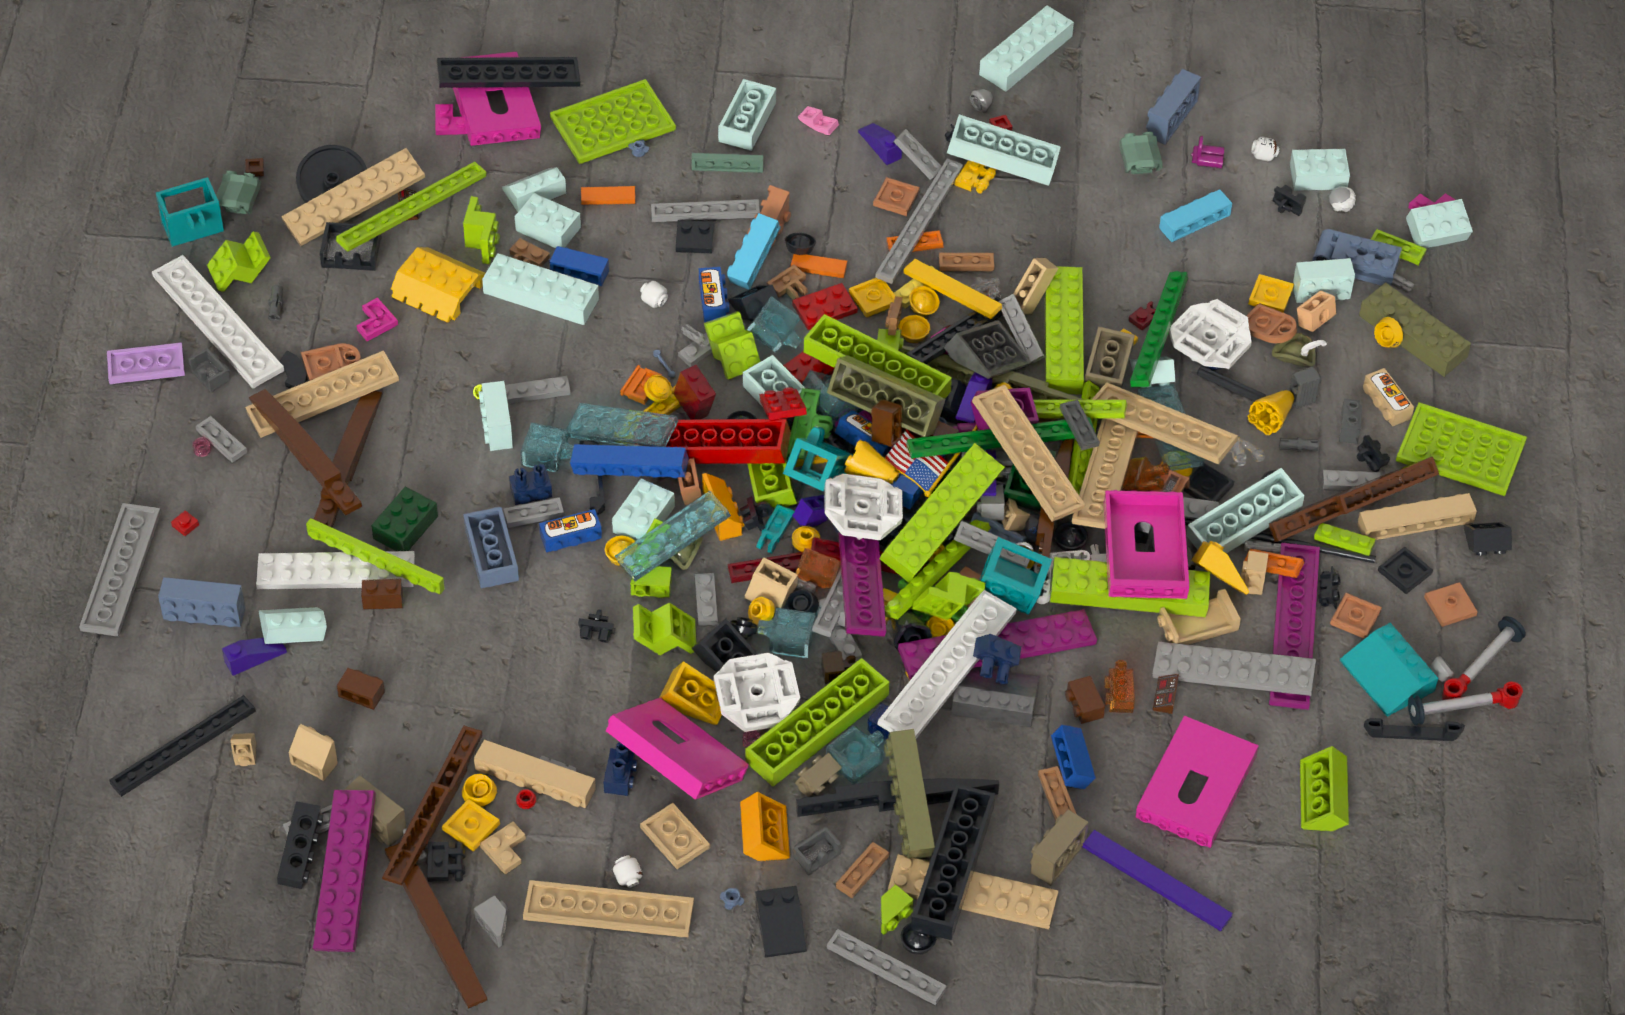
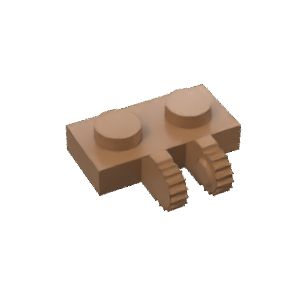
M521 238L510 248V255L514 256V259L542 267L550 258L549 252Z
M792 265L767 282V285L774 286L778 298L785 293L792 300L799 298L798 293L793 289L794 287L802 295L808 292L805 285L802 284L806 280V274L795 265Z

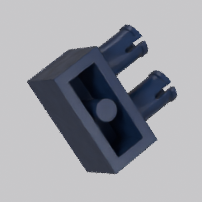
M537 464L534 465L533 471L530 472L520 468L519 473L517 468L514 471V475L509 476L510 490L515 505L552 497V485L547 469L543 464H539V469Z
M993 634L977 637L973 657L983 660L980 676L992 678L995 665L998 666L995 682L1008 684L1010 668L1019 665L1022 646Z
M620 742L616 744V749L610 748L603 781L604 793L628 796L629 789L634 787L635 777L632 774L633 771H637L638 760L635 759V753L628 751V748Z

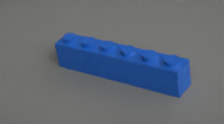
M574 444L570 464L573 473L578 475L677 478L685 477L689 458L686 448Z

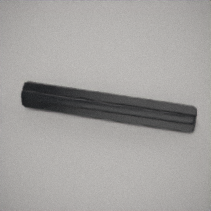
M1200 366L1198 369V376L1254 402L1257 399L1266 397L1264 393L1205 366Z

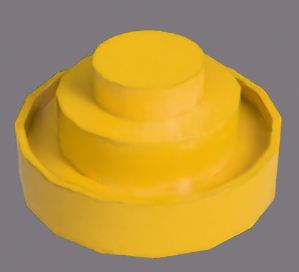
M653 375L646 381L644 391L649 399L660 403L670 397L672 386L667 378L661 375Z
M810 526L799 527L792 534V544L798 551L810 552L813 537L820 538V534L815 528Z
M765 597L755 598L748 609V617L753 620L752 623L758 626L767 625L774 616L775 607L773 602Z

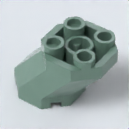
M1144 132L1138 136H1135V133H1128L1119 141L1125 173L1131 171V174L1151 173L1153 168H1156V171H1160L1163 168L1157 138L1153 136V132Z
M226 171V174H223L221 185L216 194L220 210L221 207H225L226 212L246 214L247 212L252 214V208L261 186L259 178L251 173L237 175L235 171Z

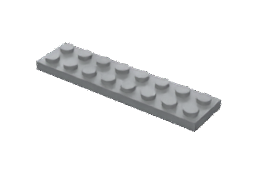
M122 503L79 626L80 631L119 637L161 514L160 508Z
M1158 642L1153 678L1158 679L1160 676L1179 674L1178 681L1311 696L1316 659Z

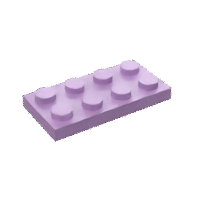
M182 343L107 351L109 384L185 376Z

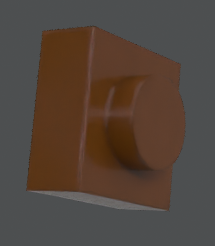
M263 158L245 159V173L254 174L255 177L264 176Z

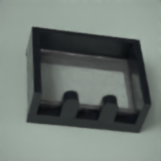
M326 222L320 249L321 267L376 271V261L382 239L381 234L347 252L336 242V236L358 224Z

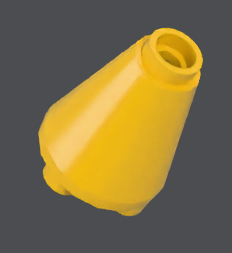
M1284 390L1257 399L1250 406L1249 422L1266 435L1277 432L1283 426L1293 405L1294 395L1290 391Z
M859 440L855 446V454L853 456L850 455L846 460L844 472L849 475L879 478L890 484L894 481L896 482L899 476L896 469L868 442Z

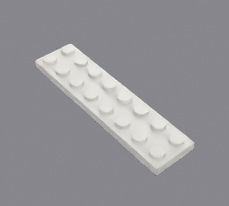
M386 551L415 565L414 551ZM344 552L259 553L257 589L362 588V580L401 579L402 587H414V584L409 580L397 577L387 570H381L369 562H363L358 557Z

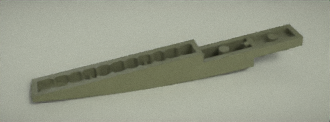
M902 346L901 352L907 355L908 352L915 348ZM942 354L926 364L952 377V379L960 380L967 386L974 374V371L956 363L947 354ZM1013 371L995 376L992 379V390L997 384L1002 382L1009 384L1012 389L1030 388L1033 400H1082L1081 398L1049 388L1048 382Z

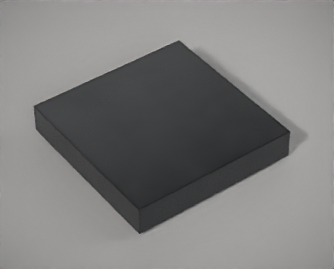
M1203 462L1189 477V488L1184 487L1183 491L1195 499L1219 502L1234 486L1235 481Z
M1403 547L1380 565L1378 572L1407 594L1432 575L1433 569L1406 547Z

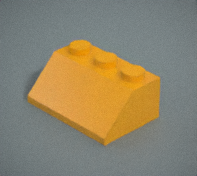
M707 473L702 474L703 499L719 541L742 536L743 518L738 516V506L736 501H732L731 488L727 487L723 479Z
M759 792L742 800L740 807L743 853L757 861L789 859L786 805Z

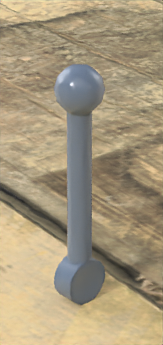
M654 350L653 356L658 357L668 371V376L670 378L675 377V372L671 371L661 357L660 350Z

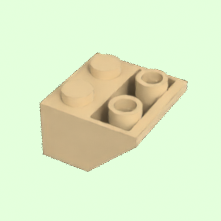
M763 558L752 576L745 599L752 602L758 597L768 598L774 604V613L779 615L787 603V598L798 585V575Z
M300 724L289 750L290 763L324 781L338 764L335 743L331 737L323 736L314 728Z

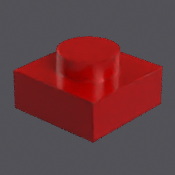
M1006 114L989 119V124L1012 131L1013 126Z
M184 511L171 521V525L182 535L186 536L199 526V521L187 511Z

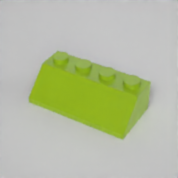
M787 457L785 463L747 464L756 503L768 502L774 508L777 505L787 507L797 504L792 478L783 474L788 462Z
M1330 746L1301 759V828L1304 830L1334 831L1349 825L1347 756L1335 747Z

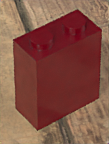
M697 365L680 372L673 393L690 420H701L709 416L716 396L715 391Z

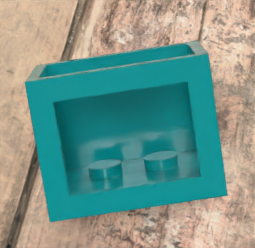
M208 177L156 192L161 223L172 247L224 231L219 201ZM200 187L203 188L204 204L168 214L165 203L166 197Z
M813 427L807 438L796 439L783 474L821 491H825L827 479H833L838 475L846 474L844 472L846 460L850 455L853 456V454L823 442L825 430L822 427ZM801 449L808 451L801 470H794ZM816 455L828 460L823 474L810 469Z
M998 537L988 554L979 581L985 583V591L1015 607L1018 611L1029 615L1039 598L1052 559ZM1002 548L1042 564L1039 574L1000 558Z

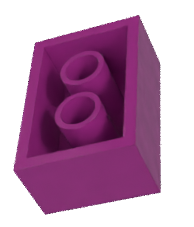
M1030 388L1008 389L1031 424L1038 423L1039 419ZM990 390L977 391L974 397ZM971 401L978 431L990 429Z

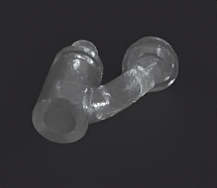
M1239 436L1238 441L1231 448L1233 459L1235 462H1238L1239 466L1246 464L1245 459L1247 456L1244 448L1252 452L1251 456L1254 461L1260 462L1265 459L1266 453L1263 449H1258L1249 441L1241 440Z

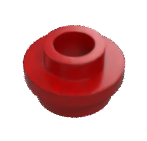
M521 790L516 796V803L522 809H530L536 804V795L531 790Z

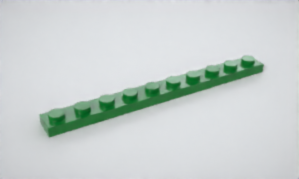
M1169 272L1130 379L1131 387H1149L1188 280L1187 272Z
M1087 417L1094 430L1090 417ZM1066 420L1031 424L1043 442L1075 438ZM991 429L907 439L906 442L911 459L967 452L974 443L983 450L1002 447Z

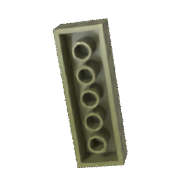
M1386 282L1362 301L1359 313L1361 318L1374 327L1384 317L1394 318L1401 326L1403 332V340L1400 346L1443 377L1468 357L1471 346L1468 340Z
M848 355L838 358L827 390L828 394L870 413L873 406L881 400L902 405L901 427L923 437L934 434L946 400Z
M914 729L890 732L888 739L885 740L884 753L886 757L889 756L887 770L888 775L892 776V784H890L892 796H896L894 811L895 815H899V823H897L898 834L903 837L901 852L907 858H929L932 856L935 846Z

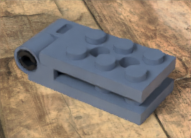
M1326 229L1321 233L1312 261L1351 258L1355 273L1354 279L1381 286L1386 282L1391 286L1393 275L1396 273L1402 247Z

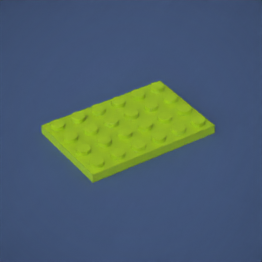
M646 79L550 112L551 120L579 164L627 148L629 144L635 141H646L676 130L675 123Z
M1418 402L1397 454L1396 461L1411 465L1433 456L1440 476L1505 496L1527 437Z

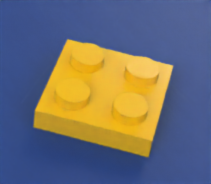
M1259 274L1248 305L1256 307L1258 304L1284 313L1294 284Z
M878 278L849 288V294L866 318L890 309V303H894L895 294L888 284Z
M468 799L442 825V830L474 852L480 846V843L500 825V820Z

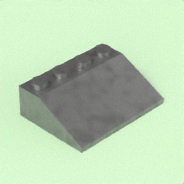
M999 320L956 333L944 347L948 355L956 363L988 379L1032 363Z
M975 667L970 670L955 689L952 715L1031 727L1039 682L1038 676L1009 672L1008 684H999L995 682L998 670L993 669L992 678H984L980 676L981 667Z

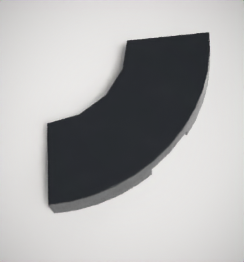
M286 351L279 362L284 366V372L287 375L285 386L291 389L305 383L307 376L303 362L295 354Z

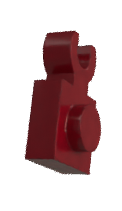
M1149 302L1146 309L1143 307L1138 308L1129 316L1128 321L1143 331L1151 324L1156 310L1152 309L1153 302Z

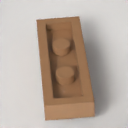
M939 253V271H994V253Z
M895 296L894 303H890L885 328H889L888 335H896L903 297Z
M1058 766L1039 770L1038 776L1055 820L1059 815H1064L1067 810L1076 814Z
M872 842L837 881L836 888L853 898L887 860L889 852Z

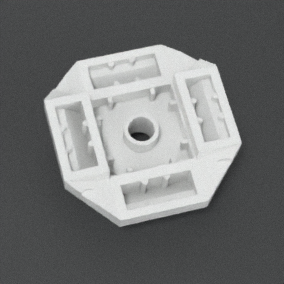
M1218 299L1212 300L1209 303L1190 306L1171 325L1169 335L1175 349L1190 357L1192 361H1197L1214 371L1221 368L1230 369L1251 347L1248 317Z
M841 474L833 479H827L825 482V514L833 523L837 533L857 537L859 540L862 538L881 540L902 522V490L897 487L894 488L890 483L879 478Z
M770 653L729 659L720 671L714 675L721 714L744 732L774 727L791 714L800 702V694L792 662L784 661Z

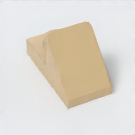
M1010 498L1004 506V520H1002L1004 529L1007 531H1022L1030 514L1018 509L1016 501Z

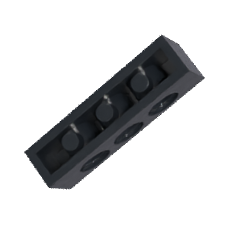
M296 801L277 876L278 885L302 889L303 883L308 882L310 871L307 870L308 863L312 864L314 858V851L311 850L313 844L317 845L319 833L316 830L318 825H322L324 816L321 813L320 806ZM309 824L311 827L309 829H302L301 825ZM298 843L306 844L304 848L296 847ZM293 862H300L302 865L293 867L291 864Z

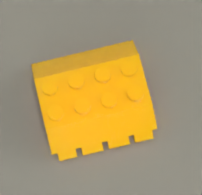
M417 247L396 273L391 290H393L392 298L401 302L406 300L407 305L416 309L421 308V311L432 316L437 314L438 319L449 323L451 319L455 321L461 314L460 303L473 287L479 289L483 287L482 278L486 273L429 247Z

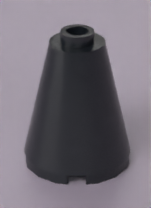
M910 608L899 619L890 618L894 646L898 652V645L901 643L932 638L930 628Z

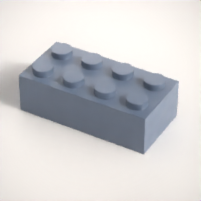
M1182 69L1178 75L1174 76L1171 85H1167L1164 94L1158 97L1156 105L1149 109L1147 115L1149 121L1147 122L1146 129H1148L1147 132H1153L1157 142L1166 145L1198 102L1201 76Z
M497 507L463 514L465 531L480 588L519 581L518 566L502 508Z
M163 577L158 598L164 620L241 627L245 612L241 585Z

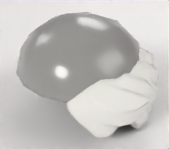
M1340 186L1330 192L1329 202L1335 211L1348 212L1355 205L1356 195L1351 188Z

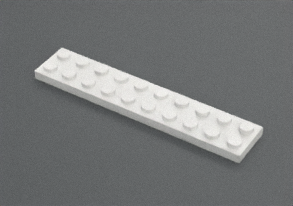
M184 255L152 271V276L252 388L284 372V366Z
M984 590L879 718L877 725L889 732L914 729L915 737L917 738L978 662L979 659L973 657L976 638L987 634L998 636L1016 614L1017 609Z

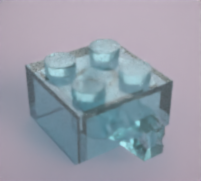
M772 296L747 328V331L752 332L756 339L775 353L783 344L790 345L796 349L803 340L794 330V327L800 320L799 316Z
M531 422L520 451L521 465L533 468L537 464L539 469V464H543L547 471H558L562 459H571L574 446L568 443V430Z
M776 607L774 620H759L757 632L770 637L769 651L772 653L808 659L814 633L812 628L815 623V613Z
M853 726L827 746L826 754L830 753L842 767L839 772L852 784H855L883 763L884 751L879 745L883 742L884 735L877 730L868 736L857 726Z

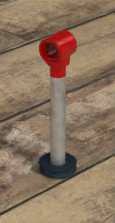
M1503 617L1498 623L1501 633L1459 678L1449 679L1445 682L1442 700L1462 697L1467 691V685L1510 640L1517 643L1521 642L1526 636L1525 629L1521 623L1512 617Z
M1510 681L1504 687L1498 688L1496 692L1422 703L1418 695L1415 698L1410 696L1408 711L1414 725L1418 723L1422 725L1425 715L1496 703L1505 708L1513 709L1518 705L1523 689L1520 684Z

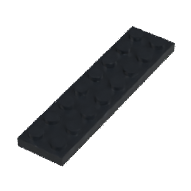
M577 57L437 58L439 88L580 87L581 83Z

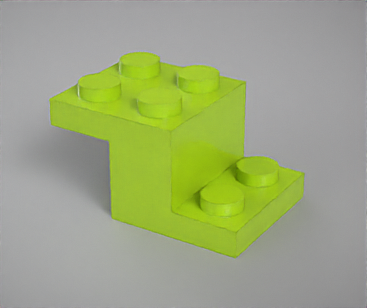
M471 196L463 221L465 247L481 249L482 263L490 265L491 258H494L496 254L495 245L499 244L500 234L497 233L499 221H496V213L481 212L482 207L479 205L478 197Z
M253 231L244 244L225 240L209 261L207 267L218 291L225 292L234 279L252 283L271 257L260 234Z
M737 311L704 323L713 357L721 361L726 379L742 375L744 371L760 362L753 334L745 330L740 312Z
M949 572L934 587L929 586L913 602L912 609L949 620L964 605H969L985 590V583L976 578L962 576L957 572Z
M670 602L653 612L640 604L633 606V635L637 642L658 655H662L677 646L690 654L694 653L692 647L696 644V626L693 617Z

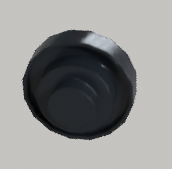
M737 617V620L730 621L732 626L745 640L753 634H757L758 625L752 623V619Z

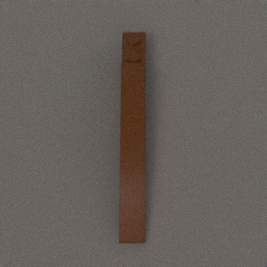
M266 389L249 397V400L305 470H309L345 516L362 507L361 501L342 479L341 472L301 425Z
M373 391L360 397L332 463L341 472V477L347 485L353 479L381 401L382 392ZM322 488L320 493L321 500L314 520L333 528L340 508L325 489Z
M1073 439L1063 440L1056 456V462L1067 478L1069 475ZM1041 507L1036 546H1039V553L1050 558L1055 521L1052 522L1043 507ZM1037 563V567L1041 568L1042 564Z
M1432 456L1400 468L1269 523L1275 542L1439 475L1434 458Z
M463 725L435 782H431L382 877L383 880L402 885L456 794L467 772V765L483 736L481 730Z
M400 843L384 849L389 862ZM415 864L402 886L415 907L420 922L468 1009L487 1001V996L419 865Z

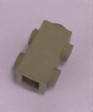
M827 753L824 757L819 755L812 762L813 766L810 769L806 766L798 773L800 778L795 784L800 792L807 797L814 793L816 795L820 794L826 788L824 786L825 783L829 782L831 784L839 777L837 773L842 767L830 753Z

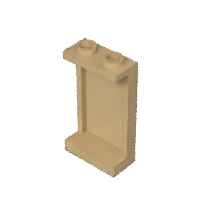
M1226 589L1219 590L1217 598L1209 600L1206 617L1169 614L1165 607L1160 608L1159 616H1157L1159 626L1163 627L1167 642L1185 645L1238 631L1241 620Z

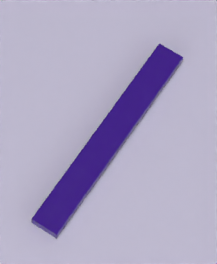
M1093 830L1083 843L1084 849L1219 931H1222L1232 918L1233 913L1096 830Z

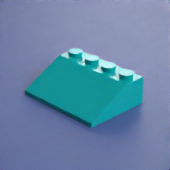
M1391 622L1372 632L1340 658V662L1387 717L1407 707L1410 696L1415 698L1418 695L1422 699L1435 692L1438 677Z

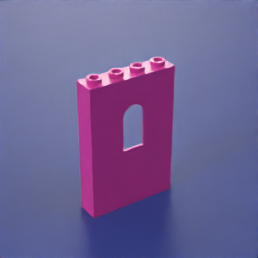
M508 52V53L489 54V55H480V56H470V57H461V58L519 57V56H518V53H517V52ZM529 87L453 88L471 146L540 138L541 124ZM487 91H503L508 106L507 113L496 114L491 110L486 95Z
M1105 491L1103 503L1109 597L1187 599L1189 573L1183 492ZM1147 522L1153 527L1155 552H1136L1134 526L1137 523Z
M661 698L613 714L608 720L607 733L695 800L742 781L748 769V763ZM660 721L686 742L677 744L657 729L652 722Z
M1184 716L1137 806L1136 818L1142 822L1158 826L1162 830L1175 833L1181 838L1192 840L1198 845L1211 848L1257 757L1259 745ZM1190 770L1209 777L1195 803L1185 804L1180 801L1178 793Z

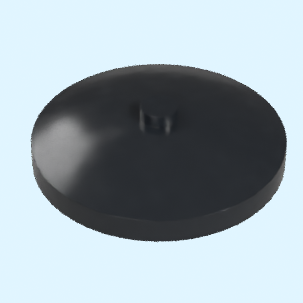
M340 145L318 147L310 151L301 160L297 168L296 184L298 192L304 202L307 203L367 170V167L362 158L347 147Z

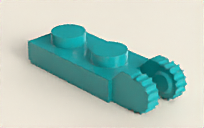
M777 505L767 521L765 529L762 530L756 547L762 549L768 538L771 542L768 545L767 552L773 553L777 543L780 542L794 517L792 515L795 511Z

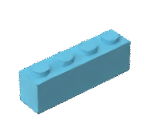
M1221 190L1211 192L1187 205L1180 206L1176 210L1163 214L1160 218L1159 229L1173 242L1230 216L1232 202Z
M758 213L756 219L752 220L751 229L744 236L741 249L737 250L733 265L729 266L727 271L730 283L748 290L751 289L780 230L778 220Z

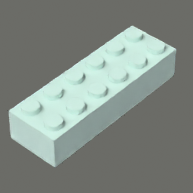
M1048 5L1045 6L980 60L979 75L1005 92L1008 91L1072 37L1074 22Z
M959 115L947 154L1049 186L1061 147Z
M499 253L482 278L484 294L581 325H585L599 300L598 285Z
M1280 468L1188 524L1186 536L1197 549H1199L1203 541L1209 543L1211 540L1224 547L1223 552L1228 553L1270 527L1269 523L1286 517L1303 506L1304 494L1284 470Z

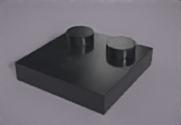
M678 220L676 252L712 254L714 222Z

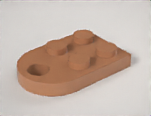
M1258 304L1247 315L1250 335L1266 342L1284 343L1292 339L1297 332L1296 321L1292 316Z
M345 343L301 352L309 381L361 360L358 349ZM349 356H354V357H356V358L353 359V360H348V359H346V358L349 357Z

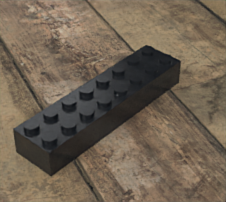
M955 784L913 912L912 931L952 940L992 816L995 793Z

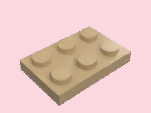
M671 803L640 823L642 831L676 869H679L710 848L709 842L674 803Z

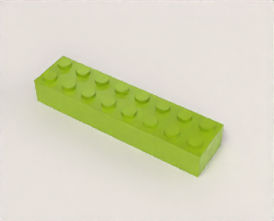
M1056 266L1058 270L1044 293L1045 382L1049 383V388L1067 394L1082 395L1084 383L1082 267Z
M825 314L804 337V353L834 368L838 358L848 355L944 399L951 392L952 377Z
M974 443L885 549L879 559L910 583L1004 469V466Z
M1054 557L1050 602L1159 613L1160 608L1165 607L1169 614L1206 617L1209 607L1210 572L1188 570L1189 592L1187 599L1109 597L1107 562Z
M861 658L745 749V762L774 787L889 696L890 682Z

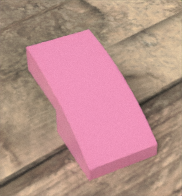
M809 106L798 116V119L810 128L829 136L839 126L837 119L823 116L822 110Z

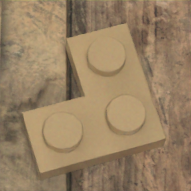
M511 822L482 841L480 847L504 874H507L521 864V859L512 848L524 841L526 836L514 822Z

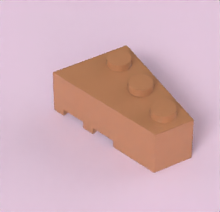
M769 185V196L767 200H762L761 206L763 208L760 214L778 220L780 225L778 234L780 235L783 225L791 217V212H789V191Z

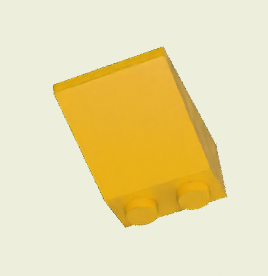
M1211 540L1209 543L1203 541L1191 561L1237 591L1248 594L1249 590L1228 554L1223 552L1224 547Z
M684 661L673 669L659 698L663 699L681 714L717 725L722 714L714 681Z

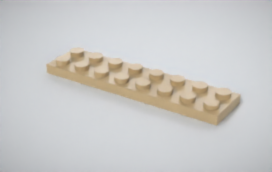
M407 148L283 215L282 220L298 244L302 246L324 234L326 222L344 223L425 178V174Z
M383 350L278 393L273 397L297 422H300L399 381V377ZM253 404L245 407L260 438L275 432Z
M1107 382L1092 399L1126 400L1125 418L1107 419L1216 464L1222 461L1238 441V435Z
M1003 385L975 396L972 400L973 404L1050 520L1053 522L1082 510L1085 506L1084 502L1007 387Z
M1102 418L1097 434L1100 444L1098 447L1093 448L1079 494L1085 506L1082 510L1073 514L1072 524L1105 529L1103 503L1105 491L1122 490L1139 431L1110 419Z
M898 854L888 890L896 884L911 898L918 899L930 861L907 858V856ZM973 872L962 910L1049 929L1058 890Z
M530 880L523 920L688 938L694 898Z

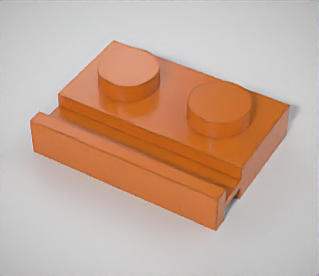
M637 365L620 390L621 396H628L629 399L645 405L649 399L644 391L646 381L653 375L662 376V374L647 368L643 369L640 365Z

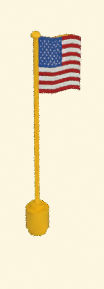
M1002 382L995 386V388H998L1000 386L1005 385L1007 389H1012V387L1005 382ZM977 425L974 427L972 431L978 430ZM906 429L901 436V440L893 446L885 459L898 472L917 484L924 491L926 497H930L931 492L960 453H955L949 463L940 455L911 459L906 442L907 439H914L915 437Z

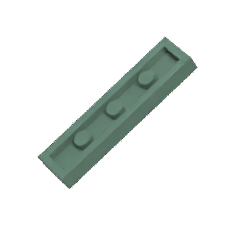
M692 153V170L763 173V155Z

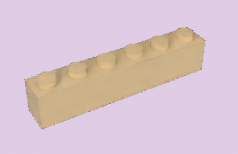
M1469 493L1457 494L1428 501L1422 500L1416 503L1360 512L1357 524L1361 535L1378 540L1474 523L1477 510Z
M487 740L483 741L474 757L475 770L482 774H490L499 780H507L519 787L532 789L536 793L549 795L556 800L569 802L576 807L586 808L596 790L595 778Z

